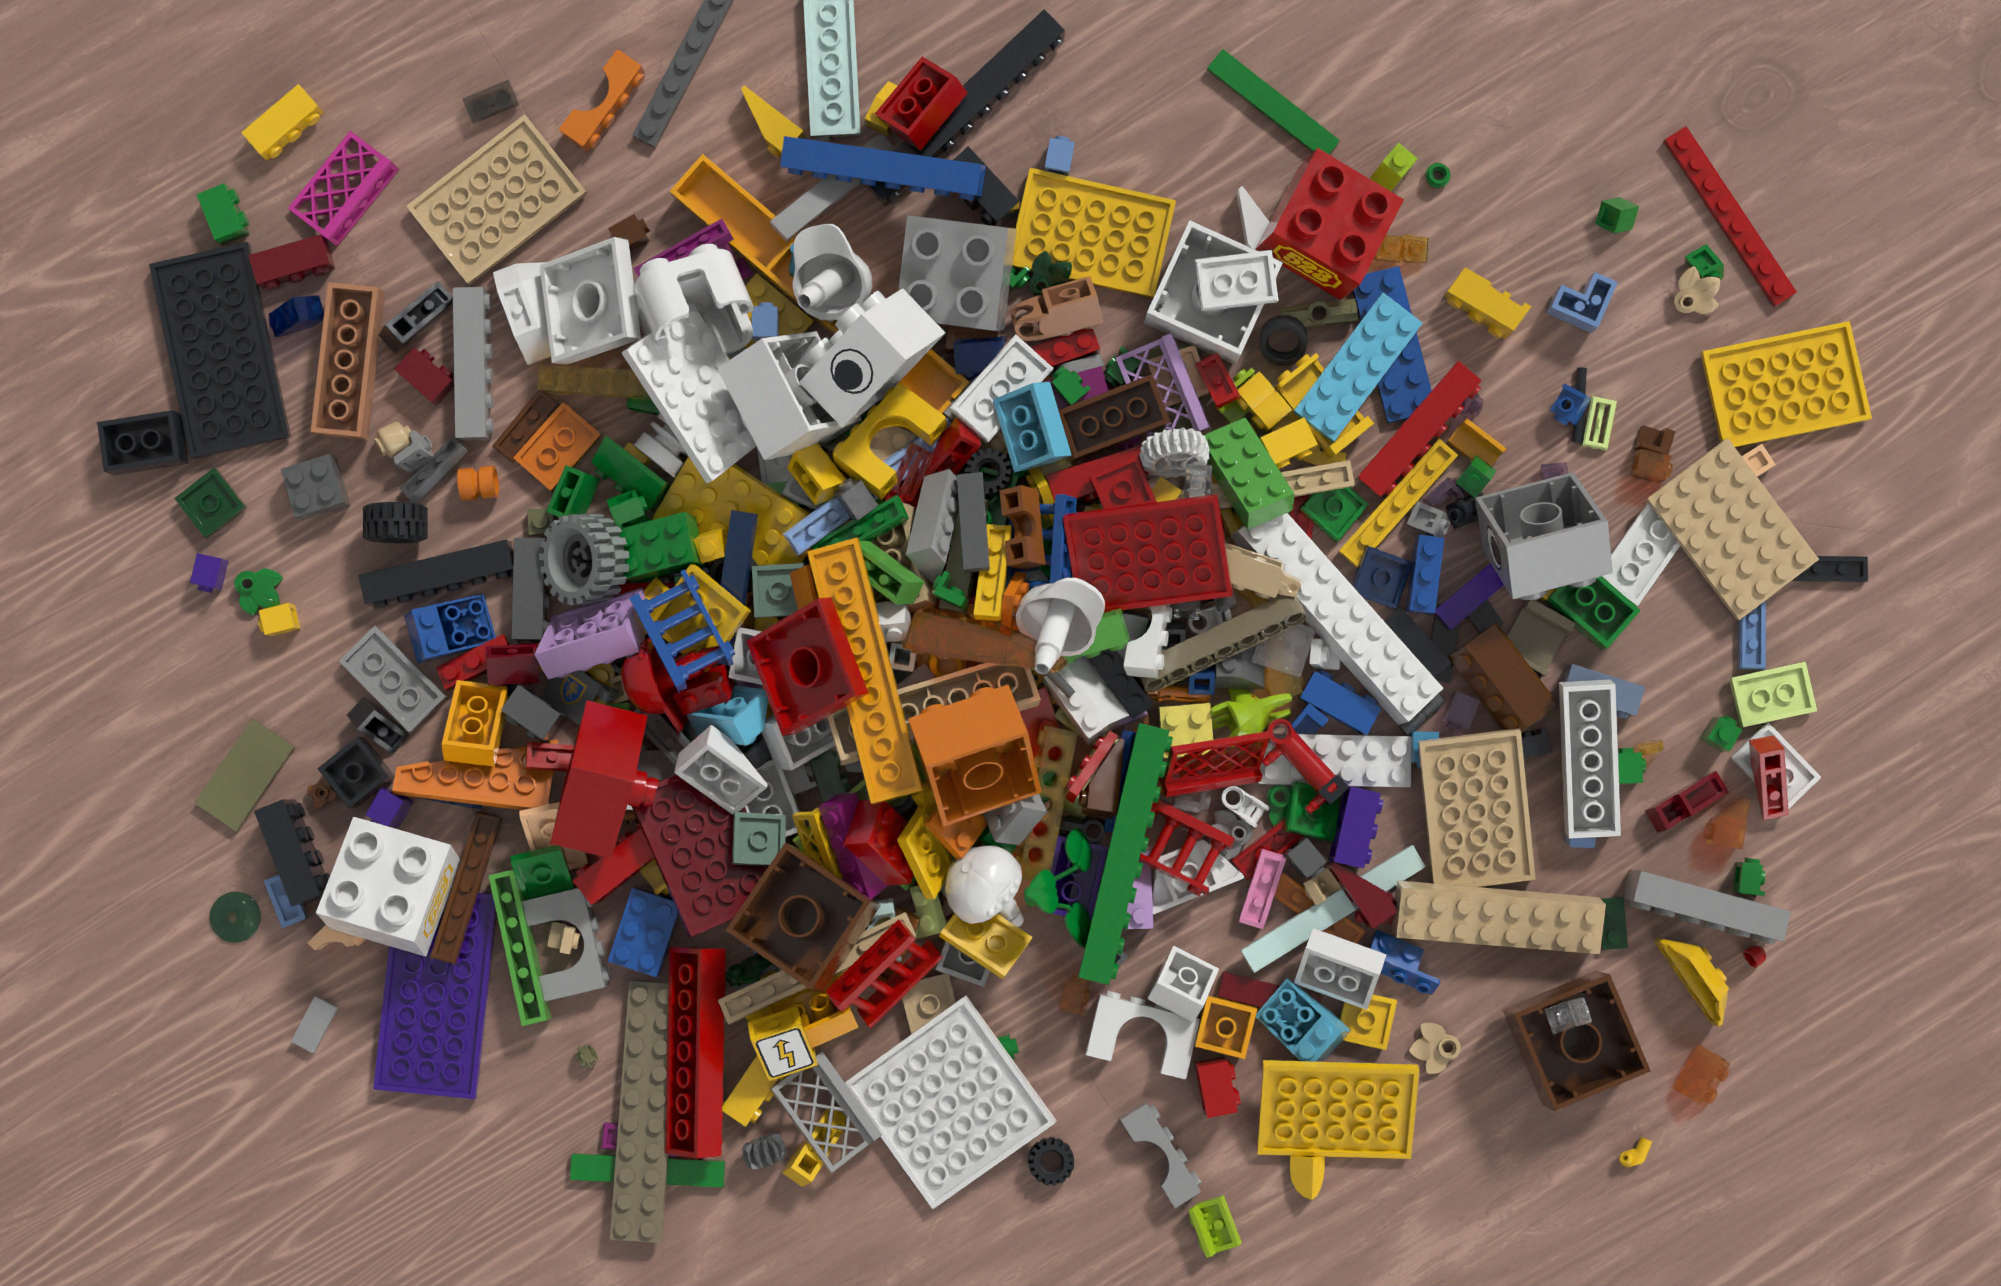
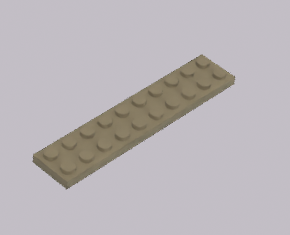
M629 981L610 1240L662 1243L669 1157V1154L665 1153L669 983Z

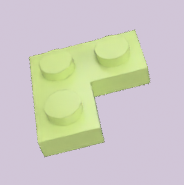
M918 885L909 888L916 912L913 914L921 917L916 930L917 937L915 938L919 939L940 933L946 925V920L938 894L935 899H925Z

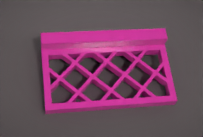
M349 131L288 209L338 247L399 171V168L353 132ZM353 140L356 141L359 146V153L347 155V147ZM375 156L379 159L373 168L365 169V157ZM360 159V170L348 171V160ZM343 161V173L332 174L331 167L333 164ZM361 175L359 186L350 188L349 177ZM344 178L345 189L333 191L332 180ZM327 181L328 192L316 194L317 184ZM345 195L346 202L343 206L334 208L333 196ZM328 197L329 209L317 211V199ZM311 200V212L301 213L297 210L304 201ZM329 214L330 222L322 229L318 226V216Z

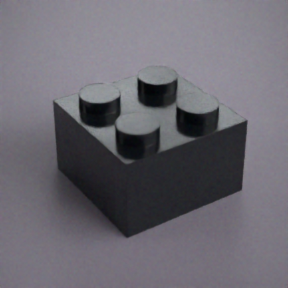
M358 736L317 768L350 809L359 807L395 778L393 772L366 738Z

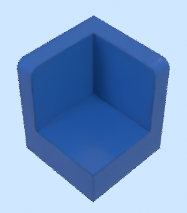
M1307 703L1290 724L1297 734H1315L1329 719L1310 703Z

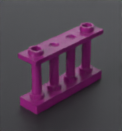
M723 219L714 222L633 268L639 277L641 275L640 268L650 260L665 258L671 262L688 257L691 251L701 245L714 244L719 249L727 250L732 254L742 280L753 274L745 259L741 257L736 260L727 243L734 240Z

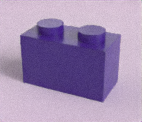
M381 788L366 816L372 819L370 822L391 828H399L414 801L404 795L393 794L392 789Z

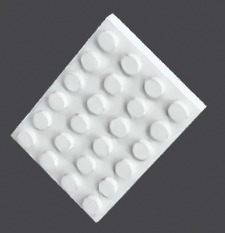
M691 303L688 305L689 318H681L671 322L670 326L663 329L666 335L665 338L655 341L650 332L623 351L622 355L705 482L709 483L757 445L750 432L743 425L740 412L718 371V368L728 362L729 358L695 305Z

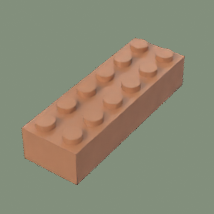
M328 282L311 423V433L317 436L368 441L380 341L378 334L381 331L385 292L379 287Z

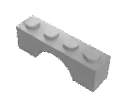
M1145 1101L1122 1115L1120 1120L1134 1142L1149 1141L1158 1145L1165 1152L1168 1166L1160 1184L1173 1206L1177 1208L1201 1192L1198 1185L1202 1182L1194 1170L1188 1171L1185 1166L1188 1160L1181 1148L1175 1150L1171 1143L1175 1138L1167 1126L1162 1128L1159 1124L1158 1119L1161 1116L1154 1104L1148 1106Z

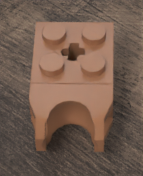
M1090 276L1042 289L1043 295L1029 298L1015 305L1010 311L1016 335L1024 341L1043 340L1058 335L1067 336L1076 330L1083 328L1092 329L1097 327L1098 324L1104 323L1098 297ZM1024 309L1029 312V314L1022 316L1019 320L1015 317L1019 310ZM1020 327H1034L1033 331L1027 335L1019 331Z

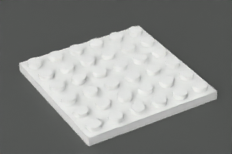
M966 995L845 1081L847 1087L882 1135L880 1137L932 1209L1057 1121Z

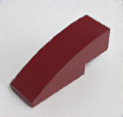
M1713 771L1651 806L1645 812L1658 833L1670 829L1687 817L1695 815L1728 794L1729 791L1718 772Z

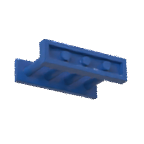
M1055 494L1054 504H1040V514H1054L1053 528L1042 530L1043 540H1052V553L1045 555V565L1051 566L1049 581L1026 580L1025 583H1029V591L1036 586L1055 583L1064 578H1072L1063 516L1076 513L1077 498L1065 494ZM1009 519V525L1012 527L1011 539H1014V525L1012 521ZM1007 567L1005 590L1015 572H1023V569Z
M685 569L681 571L683 583L650 600L647 598L642 600L639 593L629 597L678 693L688 688L685 680L689 679V675L724 657L730 667L734 665L731 656L735 655L730 642H723L696 591L700 587L694 575L688 576ZM688 591L690 592L696 603L695 605L661 622L659 620L655 622L652 620L650 614L654 612L653 609ZM700 613L702 614L707 627L673 644L670 642L665 644L661 637L665 634L664 631ZM713 635L719 649L685 666L680 665L677 667L673 659L677 656L676 653Z

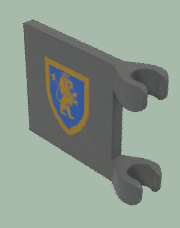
M578 670L571 672L563 678H551L542 699L580 726L587 700L595 702L597 696H599L605 703H610L611 700L615 701L619 693L614 688L601 683L588 672Z

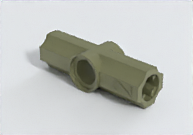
M1355 299L1325 303L1317 301L1313 304L1279 309L1280 315H1289L1297 318L1304 324L1305 328H1320L1324 325L1356 322L1358 320ZM1315 309L1322 310L1325 318L1322 320L1314 319L1312 311Z

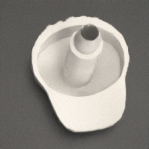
M833 224L812 226L804 229L796 236L794 241L795 273L792 285L798 305L808 314L819 318V320L838 321L853 305L858 303L861 306L869 298L872 290V274L870 269L852 251L849 242L839 227Z
M1064 578L1055 583L1036 586L1022 598L1016 612V623L1025 639L1035 645V670L1037 673L1047 674L1060 656L1082 654L1093 644L1096 636V627L1101 621L1105 609V601L1102 594L1089 583L1078 578Z
M989 845L971 847L963 859L956 860L951 855L953 863L948 869L947 878L941 891L946 896L949 907L961 920L973 924L984 922L999 914L1015 926L1020 927L1024 922V918L1013 897L1021 884L1022 871L1021 865L1012 854L998 846Z

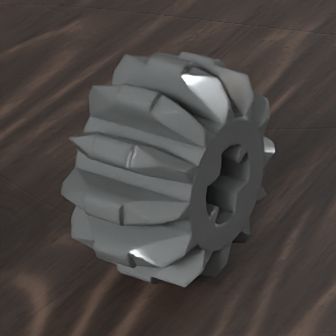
M775 1133L753 1139L745 1143L742 1148L744 1162L749 1169L754 1170L776 1164L787 1155L785 1142L780 1134Z

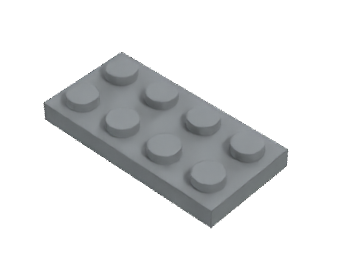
M377 626L370 629L339 660L409 733H412L447 698Z

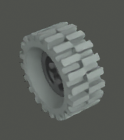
M602 514L561 516L559 520H554L550 524L552 528L546 529L544 535L547 537V540H542L540 547L544 548V553H539V560H544V566L540 567L541 574L547 575V578L544 580L545 585L552 586L550 593L553 596H559L558 600L560 602H567L569 605L605 602L613 599V594H618L622 590L619 585L625 584L627 579L623 576V572H629V565L625 564V558H629V551H624L623 546L627 544L626 539L619 537L622 531L619 526L613 527L614 521L611 518H605L606 516Z

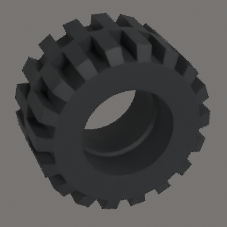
M408 502L368 504L363 507V538L379 543H415L426 540L428 538V508L421 504Z

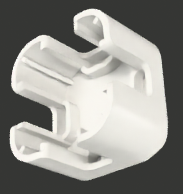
M704 244L691 251L688 257L671 262L665 258H656L646 262L640 268L641 275L637 278L634 287L638 319L644 335L651 332L655 341L665 338L666 335L663 329L670 326V323L673 321L689 318L688 305L693 303L726 355L740 350L752 339L753 328L747 313L753 312L754 306L733 256L729 251L718 249L714 244Z

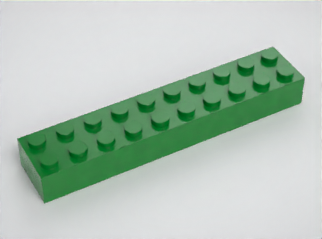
M1142 723L1138 724L1081 962L1079 978L1109 985L1110 979L1116 980L1119 965L1114 962L1116 954L1121 955L1125 940L1120 937L1122 929H1128L1131 914L1127 913L1128 903L1134 904L1137 889L1132 886L1134 878H1140L1143 863L1138 861L1140 853H1146L1149 838L1144 836L1146 828H1152L1155 813L1150 811L1152 802L1158 803L1161 787L1156 785L1158 777L1163 778L1167 762L1162 760L1164 752H1170L1173 737L1168 736L1170 730Z

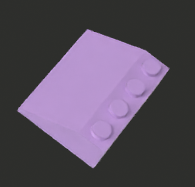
M643 588L616 595L613 599L605 602L590 603L553 615L534 654L547 678H563L571 672L578 670L586 671L594 665L601 663L609 664L615 659L624 656L630 657L638 653L641 649L640 644L645 639V628L634 610L629 597L639 593L641 599L644 600Z

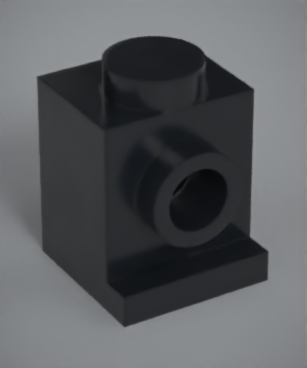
M1546 727L1536 729V735L1534 730L1521 733L1524 759L1552 752Z

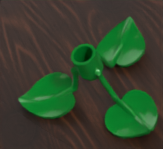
M1074 827L1068 834L1065 844L1067 857L1073 863L1072 867L1055 877L1049 870H1041L1033 878L1029 886L1025 888L1024 898L1029 907L1038 906L1046 914L1055 912L1056 908L1065 909L1068 912L1065 915L1066 928L1073 940L1080 947L1084 948L1091 925L1089 913L1084 905L1079 902L1074 903L1072 907L1067 904L1058 903L1057 889L1055 888L1056 881L1075 872L1078 868L1081 872H1086L1091 866L1092 849L1089 840L1080 828Z

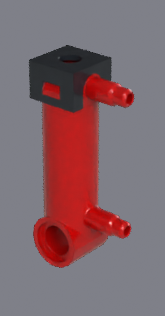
M1276 719L1267 726L1266 731H1268L1270 736L1269 743L1275 747L1266 755L1262 763L1264 766H1268L1283 755L1316 791L1317 796L1305 807L1309 814L1317 810L1323 803L1327 806L1331 805L1349 788L1339 775H1335L1296 733L1290 722L1284 719ZM1275 726H1281L1285 729L1286 735L1284 739H1277L1273 735V728Z

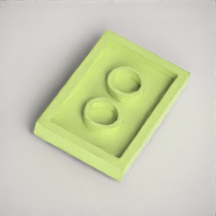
M1806 662L1729 678L1740 727L1817 711Z

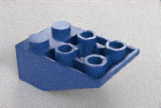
M484 594L413 609L404 615L417 664L469 651L496 638Z

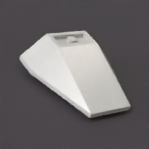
M546 262L517 263L493 272L498 295L513 335L528 366L551 357L540 265Z

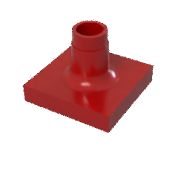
M832 597L814 600L746 641L782 736L795 735L869 694Z

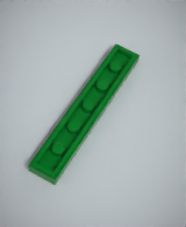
M1224 49L1219 52L1207 67L1208 72L1312 153L1319 148L1330 155L1340 142L1337 137Z
M572 1153L570 1180L614 1182L616 1155ZM668 1158L667 1185L723 1188L726 1161Z

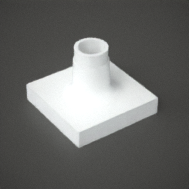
M612 237L540 265L552 363L568 365L641 339L639 327L641 325L638 319L628 240Z

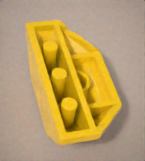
M1661 938L1653 940L1711 1025L1721 1026L1723 1024L1729 988L1725 984L1727 978L1719 968L1715 969L1710 962L1712 957L1705 947L1700 948L1698 945Z

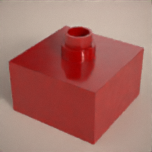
M586 701L566 773L550 844L612 858L627 805L639 808V805L643 804V806L652 807L659 779L651 776L649 778L647 777L648 772L637 770L647 715Z

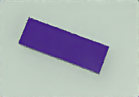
M1489 563L1435 610L1437 617L1449 630H1452L1504 585L1492 564Z

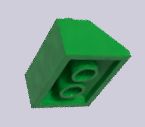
M607 435L602 440L591 462L597 467L594 472L604 480H607L608 477L614 480L616 484L613 487L622 494L635 489L638 497L643 495L647 507L653 512L663 501L671 487Z

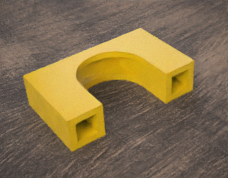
M900 382L885 393L881 403L878 406H873L867 413V418L861 424H856L851 430L850 436L844 442L838 443L833 451L834 464L851 478L862 480L868 491L880 500L897 484L898 480L896 471L875 456L870 450V444L874 436L885 428L899 426L912 431L931 446L947 429L946 417Z

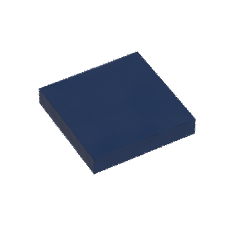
M1365 545L1351 585L1364 599L1397 610L1413 562Z

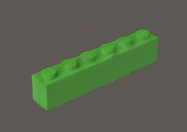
M514 870L488 875L521 1025L525 1026L549 1020L552 1016L549 1002L544 1000L539 976H542L533 930L532 926L527 924L523 906L525 899Z

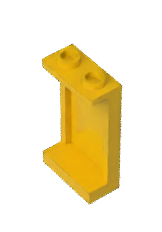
M1317 353L1312 357L1306 354L1295 363L1298 366L1296 370L1292 373L1286 370L1277 378L1279 383L1274 389L1291 407L1292 412L1324 371L1323 366L1317 360L1319 358ZM1357 411L1333 443L1310 425L1309 427L1315 440L1326 454L1332 458L1372 426L1374 422L1369 416L1364 418Z

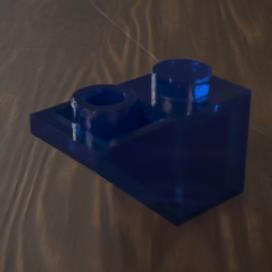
M320 296L292 297L268 314L269 324L273 329L275 337H282L316 326L324 319V310Z

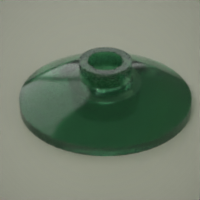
M229 892L220 896L214 902L210 911V924L214 933L227 942L235 943L249 939L258 930L261 922V911L257 902L250 895L243 892ZM230 913L236 914L235 922L229 920Z

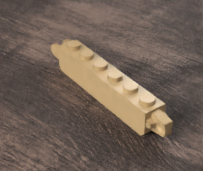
M1225 543L1232 587L1239 590H1245V588L1253 590L1256 595L1263 598H1270V596L1276 598L1277 594L1291 597L1297 596L1301 580L1285 573L1282 561Z

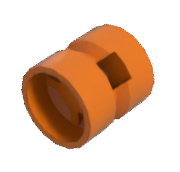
M494 465L481 466L478 471H475L473 467L458 469L457 483L461 501L477 500L478 496H481L483 499L499 497V479Z

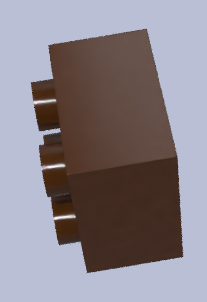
M785 842L725 931L810 990L823 992L881 905L798 848Z
M1600 971L1591 972L1502 1009L1542 1105L1553 1111L1651 1072L1611 975Z

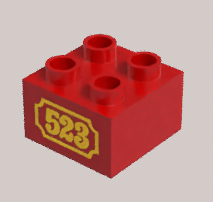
M1317 148L1298 167L1255 250L1259 252L1272 250L1273 258L1283 262V267L1337 299L1342 300L1361 284L1404 199Z

